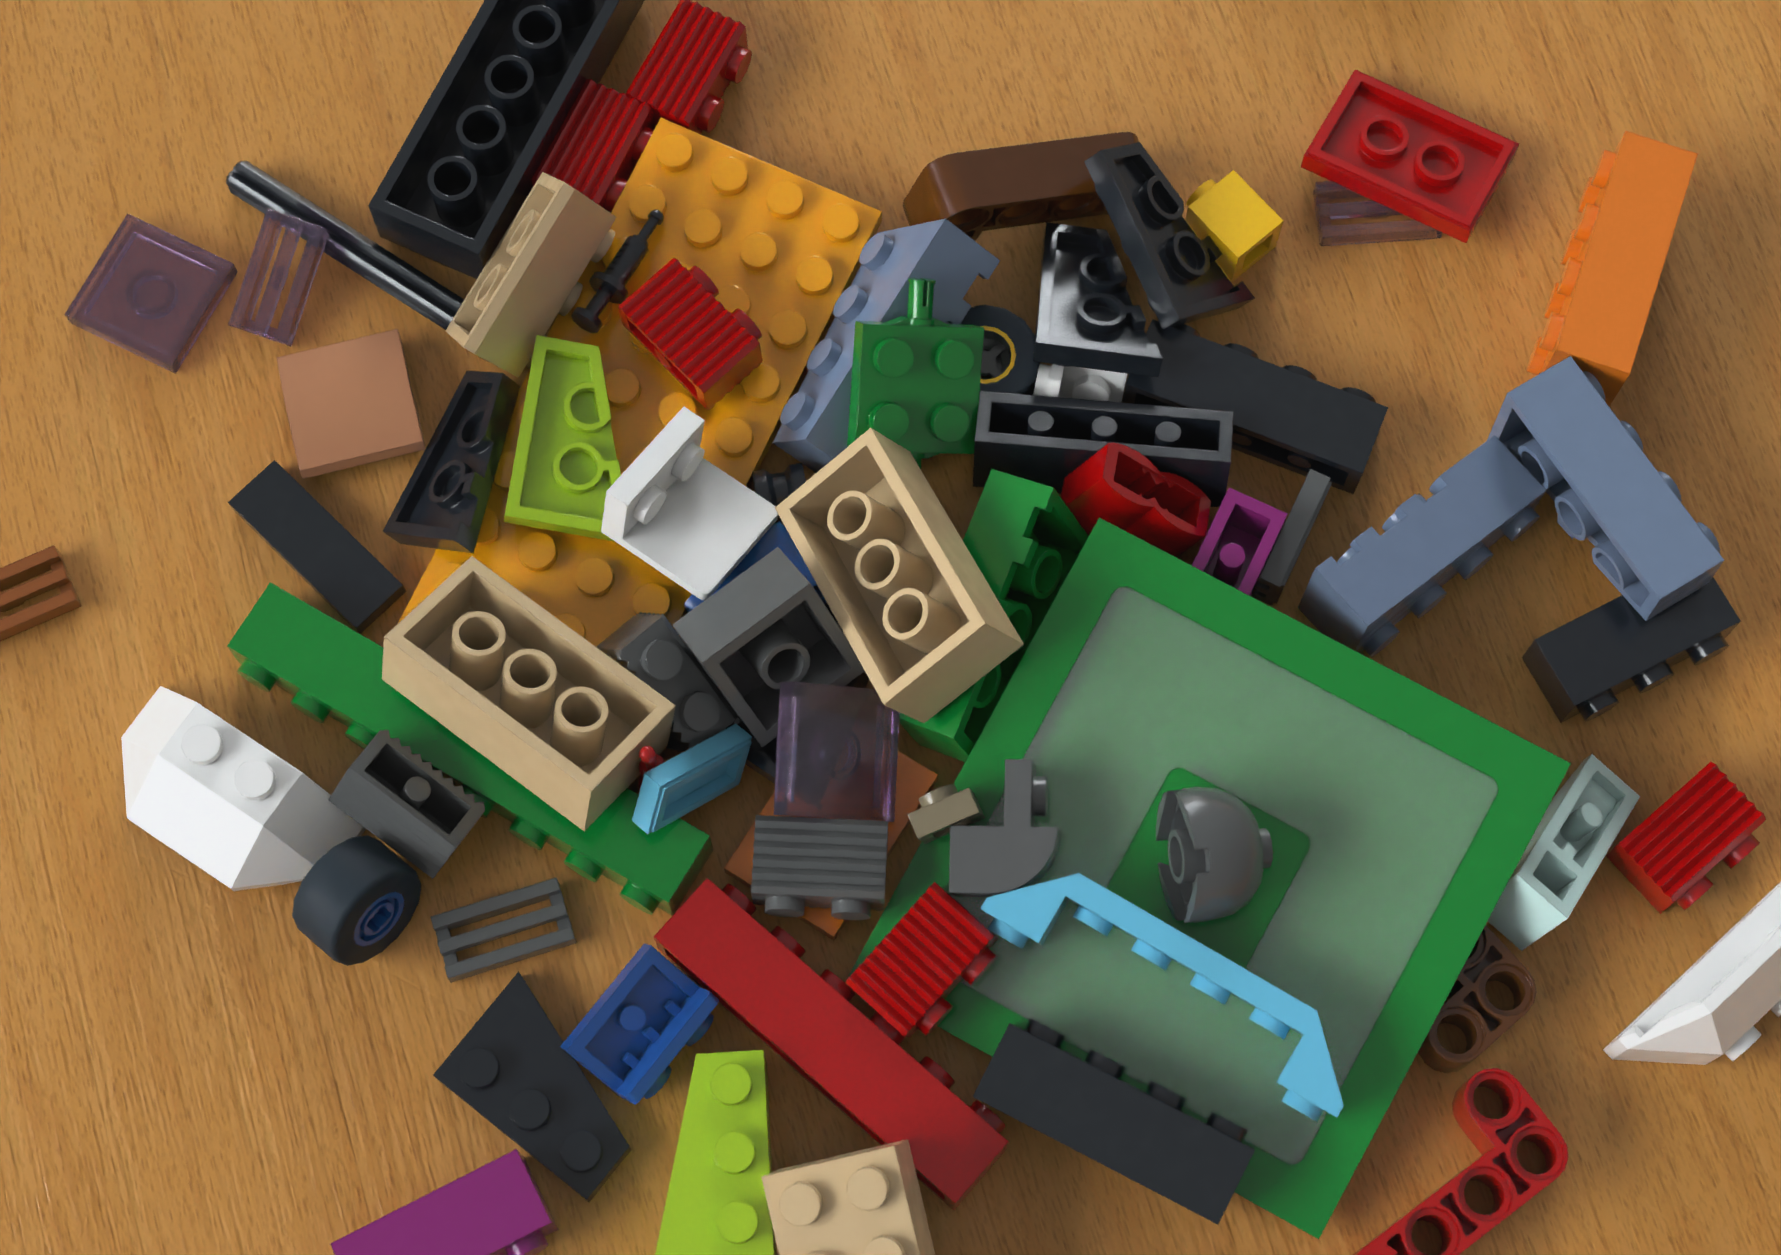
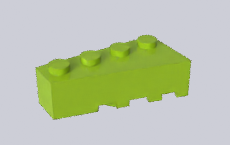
M764 1050L696 1054L655 1255H776V1239L761 1178L772 1172L767 1061Z

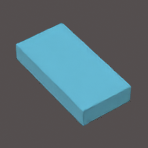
M734 724L645 772L632 821L645 833H654L739 785L751 746L752 736L739 725Z

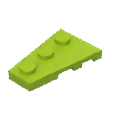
M536 335L504 515L505 523L614 541L603 534L601 528L606 491L621 476V471L615 451L611 427L612 418L599 346Z

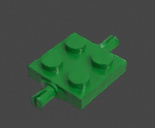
M908 278L907 316H900L887 322L855 321L847 447L868 429L872 428L910 451L921 469L922 459L930 458L940 453L974 454L984 328L977 325L946 324L933 318L934 286L936 280Z

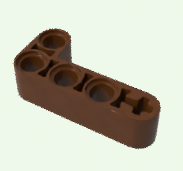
M1119 132L948 154L935 159L922 170L904 199L903 208L909 226L947 219L974 241L977 240L982 231L1105 215L1108 214V211L1096 192L1095 184L1084 161L1100 150L1137 143L1139 140L1137 135L1132 132Z
M1485 925L1449 993L1451 998L1443 1004L1418 1051L1424 1063L1433 1070L1451 1073L1466 1067L1523 1017L1534 1004L1537 991L1533 977L1528 969L1487 925ZM1487 981L1502 982L1510 988L1514 997L1512 1010L1498 1009L1489 1002L1485 992ZM1450 1023L1463 1031L1467 1041L1465 1053L1455 1054L1448 1052L1442 1047L1437 1036L1439 1024Z

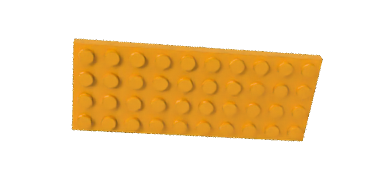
M660 118L611 212L617 217L610 229L615 231V237L611 246L598 263L590 260L577 281L583 285L578 300L567 315L562 316L558 314L547 337L599 346L612 418L611 427L617 460H619L621 475L683 407H686L705 420L700 447L705 450L703 458L750 489L753 483L752 471L760 469L781 427V412L788 400L798 392L807 374L809 355L815 346L825 338L835 318L833 315L834 305L839 296L850 287L861 265L859 262L860 253L868 240L877 233L882 223V211ZM652 210H660L664 215V220L660 225L656 226L648 238L649 251L625 285L628 297L671 259L676 258L687 270L695 265L704 271L719 291L715 299L721 302L730 313L736 308L741 309L751 318L762 334V337L758 340L763 360L760 366L753 369L749 376L744 377L740 384L735 385L731 392L725 394L723 399L716 402L714 407L706 410L623 326L618 310L620 304L608 302L598 317L602 322V327L598 333L585 331L571 317L577 307L586 308L596 292L589 283L594 272H604L627 237L639 234L648 221V215ZM529 370L518 392L474 553L436 549L399 622L464 562L473 556L595 647L640 612L642 614L645 612L646 614L655 613V615L658 613L660 615L664 614L671 625L687 614L684 602L692 593L618 543L504 522L530 374Z

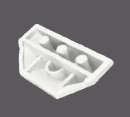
M162 686L158 688L121 737L127 819L233 891L300 882L314 864L330 849L349 838L362 836L366 830L365 827L330 802L328 799L331 795L303 772L198 702Z
M1781 882L1612 1040L1603 1051L1612 1060L1706 1065L1724 1053L1731 1061H1734L1754 1044L1762 1035L1754 1025L1769 1010L1777 1017L1781 1016Z

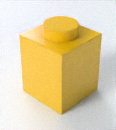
M1234 170L1218 183L1213 179L1207 180L1191 194L1186 202L1188 209L1185 221L1200 240L1209 235L1219 248L1222 255L1215 261L1231 283L1277 245L1284 221Z

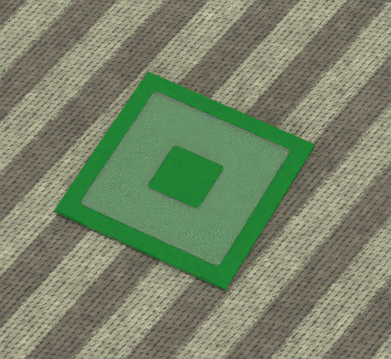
M1098 518L953 783L958 792L970 788L975 793L985 816L984 819L968 826H1004L1005 759L1032 760L1036 765V776H1047L1048 778L1047 816H1035V827H1058L1062 832L1056 859L1048 872L1036 884L1080 873L1317 1010L1344 1106L1337 1118L1323 1111L1316 1122L1282 1102L1281 1100L1288 1089L1278 1084L1276 1080L1299 1042L1301 1034L1290 1029L1285 1039H1282L1249 1020L1255 1007L1232 994L1225 1005L1189 985L1196 973L1172 960L1165 971L1132 952L1131 949L1137 939L1113 926L1108 936H1105L1074 918L1073 914L1079 905L1070 900L1043 946L1029 938L1023 949L995 934L998 939L989 949L998 957L972 986L962 979L945 999L953 1008L938 1027L993 1057L1009 1023L1025 1029L1029 1019L1032 1018L1065 1035L1066 1038L1060 1048L1085 1060L1089 1050L1092 1049L1125 1066L1126 1069L1121 1079L1131 1085L1146 1091L1152 1080L1187 1098L1182 1111L1206 1123L1211 1112H1214L1249 1130L1243 1142L1255 1148V1151L1235 1193L1319 1239L1571 763L1121 528ZM1190 787L1218 788L1240 799L1252 811L1258 827L1268 830L1273 847L1272 864L1270 868L1263 869L1261 884L1248 905L1226 917L1207 922L1184 923L1185 920L1177 921L1172 916L1165 901L1159 878L1158 863L1169 865L1168 840L1156 841L1158 806L1163 794L1167 791ZM950 834L927 844L921 842L848 977L872 953L874 948L927 891L929 886L936 882L949 893ZM952 895L980 922L989 928L994 917L980 909L987 897H959Z

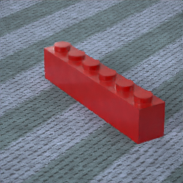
M706 878L653 936L658 950L701 988L714 994L719 999V1004L879 1145H885L908 1139L917 1179L954 1211L1006 1151L1009 1141L1000 1134L1006 1125L980 1101L975 1100L969 1107L949 1089L955 1083L954 1079L934 1060L925 1056L918 1063L899 1045L905 1037L879 1013L875 1012L868 1019L854 1007L850 1001L855 996V993L837 975L828 969H825L818 975L800 959L805 954V949L789 933L779 926H776L769 932L751 916L757 908L741 891L730 883H727L721 890Z

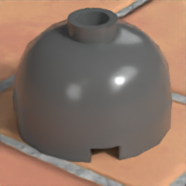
M1190 787L1167 791L1163 794L1158 806L1156 841L1168 840L1169 865L1158 863V870L1165 901L1172 916L1177 921L1185 920L1184 923L1207 922L1232 915L1248 905L1261 884L1263 869L1270 868L1272 864L1273 847L1268 830L1258 827L1252 811L1240 799L1218 788Z

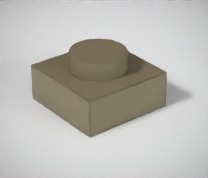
M955 784L940 787L921 796L918 800L922 808L907 814L917 838L924 844L950 834V825L968 826L985 818L975 793L970 788L958 792Z

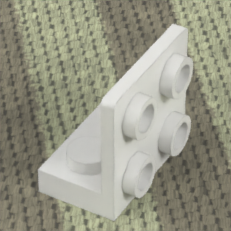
M683 407L606 491L601 532L700 600L705 601L713 595L776 522L778 513L775 505L703 458L705 450L700 447L705 420L686 407Z

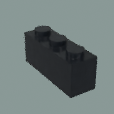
M1713 577L1708 584L1647 621L1622 595L1535 639L1522 659L1560 723L1579 713L1584 721H1589L1616 706L1619 701L1615 695L1635 685L1639 693H1644L1671 678L1674 673L1670 667L1690 657L1694 665H1699L1720 654L1729 647L1725 638L1741 621Z

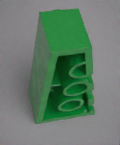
M991 469L963 542L1024 645L927 722H919L895 710L893 717L919 745L966 762L1088 539V534L1053 487Z

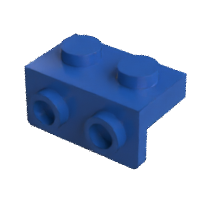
M644 943L560 1047L615 1094L636 1105L643 1097L648 1099L663 1087L672 1071L669 1064L684 1045L691 1046L695 1044L707 1032L714 1019L711 1012L719 1003V999L710 991L695 984L653 946Z

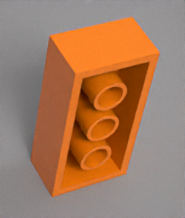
M1626 130L1614 152L1603 150L1594 175L1589 177L1580 199L1577 212L1582 214L1576 230H1572L1561 259V265H1564L1565 268L1560 282L1555 283L1544 313V318L1548 319L1542 337L1539 336L1534 345L1526 372L1537 376L1571 356L1582 371H1588L1596 377L1603 388L1605 402L1608 406L1611 405L1631 373L1698 153Z

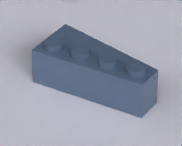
M947 219L878 232L863 247L859 256L861 266L851 286L837 299L833 309L835 318L825 338L815 346L807 361L809 371L798 393L794 394L785 404L780 416L782 425L773 441L776 446L815 473L847 448L855 321L887 322L900 316H907L908 278H927L936 280L932 317L946 324H960L971 308V305L963 300L977 275L988 280L1000 262L998 258Z
M1569 356L1507 393L1487 440L1495 435L1546 489V493L1555 503V509L1558 514L1557 523L1572 539L1576 538L1583 541L1588 538L1595 546L1592 549L1594 564L1645 621L1711 581L1724 562L1720 555V546L1716 537L1706 525L1700 522L1696 523L1683 506L1680 491L1672 478L1665 472H1658L1643 453V444L1638 433L1628 422L1619 421L1605 402L1603 388L1593 374L1588 371H1582L1573 358Z
M1494 435L1441 474L1429 488V491L1433 494L1429 499L1426 500L1419 493L1417 495L1414 494L1399 505L1383 524L1382 529L1385 533L1379 535L1371 526L1351 542V547L1337 562L1331 556L1318 565L1313 571L1298 608L1320 633L1359 653L1365 650L1370 657H1373L1390 644L1400 633L1394 625L1411 611L1417 618H1421L1445 597L1447 592L1442 586L1459 573L1464 580H1467L1479 571L1493 557L1494 554L1488 548L1504 535L1513 542L1524 534L1540 517L1536 513L1535 508L1545 494L1546 489Z

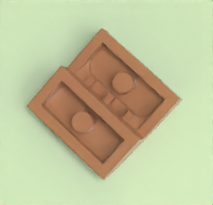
M398 329L277 357L290 431L299 470L303 479L426 449L418 408L411 387L404 346Z

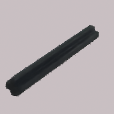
M239 161L228 174L226 184L229 186L232 194L443 329H447L465 300L250 162Z

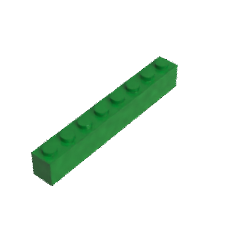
M271 582L227 645L241 664L237 672L253 685L267 692H270L274 685L279 686L294 695L290 703L308 717L317 722L324 723L326 718L330 716L346 725L348 729L344 733L345 736L363 749L366 748L380 730H389L390 738H400L401 746H410L411 754H421L422 762H431L433 770H442L443 778H452L454 786H463L464 794H473L475 802H484L485 812L481 817L487 818L492 810L512 822L508 829L509 832L526 844L542 850L547 842L567 854L563 862L579 875L593 882H597L601 875L623 887L619 895L625 901L647 914L653 915L658 907L673 916L713 852L710 835L680 818L654 833H645L632 821L639 794L628 788L585 831L581 830L383 681L382 646Z

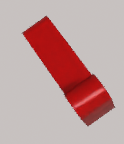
M1487 1068L1475 1073L1455 1092L1452 1108L1458 1125L1482 1155L1353 1255H1425L1416 1249L1412 1242L1411 1231L1416 1221H1427L1438 1228L1442 1237V1246L1437 1255L1461 1254L1561 1175L1568 1161L1567 1144L1560 1132L1512 1074L1499 1068ZM1486 1087L1499 1095L1503 1107L1499 1119L1484 1117L1477 1111L1473 1100L1475 1088ZM1520 1141H1529L1541 1148L1545 1156V1167L1541 1174L1527 1172L1521 1167L1516 1153ZM1476 1180L1482 1182L1491 1190L1494 1205L1489 1215L1478 1214L1468 1207L1464 1198V1189L1468 1181ZM1387 1241H1390L1391 1247L1387 1245Z

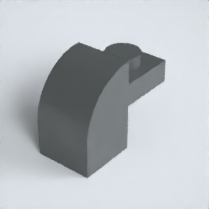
M1005 759L1004 826L950 825V894L958 897H990L1036 884L1053 865L1059 851L1062 832L1058 827H1035V816H1047L1048 778L1047 776H1036V765L1032 760Z

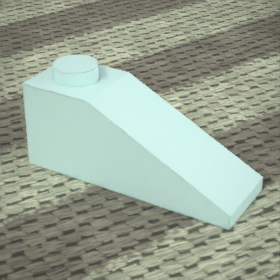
M1593 754L1583 760L1553 797L1488 919L1491 925L1521 951L1568 919L1640 798L1634 790Z

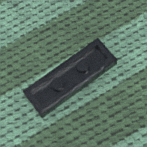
M275 460L228 502L231 508L359 634L368 628L406 592L403 584Z

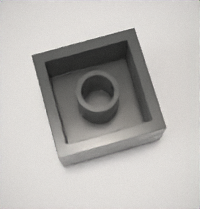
M779 547L775 548L672 624L740 720L762 747L865 671L848 639L811 583Z

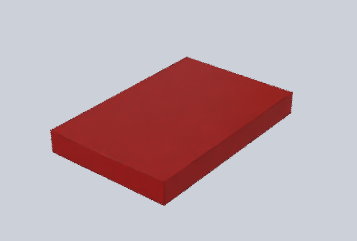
M1355 69L1305 152L1301 168L1467 243L1513 161L1519 143Z

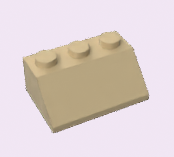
M542 172L450 322L446 332L463 348L519 378L525 366L529 369L531 368L536 335L547 337L545 334L557 314L565 316L569 313L581 294L583 285L577 281L590 260L598 263L608 251L615 237V231L610 229L617 217L572 186Z

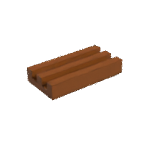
M54 545L0 568V591L52 570L50 573L0 593V612H6L24 604V601L57 587L61 591L56 596L0 619V641L82 606L62 556Z

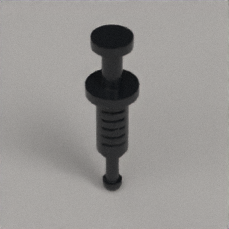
M652 210L649 213V219L638 235L627 237L604 272H594L589 283L596 292L586 308L577 307L571 315L573 321L580 328L590 333H598L602 327V322L598 317L608 302L621 304L626 300L628 291L625 285L649 251L648 238L656 226L660 225L664 220V215L660 210Z

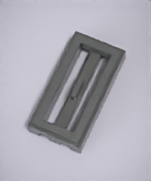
M1310 469L1259 577L1252 596L1253 598L1271 606L1273 603L1277 604L1332 484L1329 482L1330 477Z
M557 877L430 917L438 938L437 942L440 953L445 963L444 967L447 978L451 983L577 943ZM550 899L552 905L453 937L450 930ZM550 922H557L558 931L466 960H458L456 953L458 951Z

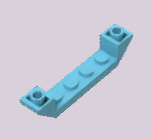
M1080 873L990 896L984 901L980 909L994 917L988 930L1023 949L1029 938L1042 946L1044 945L1070 900L1079 905L1073 914L1074 918L1105 936H1108L1113 926L1137 939L1131 951L1165 971L1172 960L1196 973L1189 985L1225 1005L1232 994L1255 1007L1249 1020L1282 1039H1285L1290 1029L1298 1032L1302 1036L1276 1080L1278 1084L1288 1089L1281 1101L1316 1122L1323 1111L1330 1113L1336 1118L1338 1117L1344 1104L1319 1015L1314 1008Z

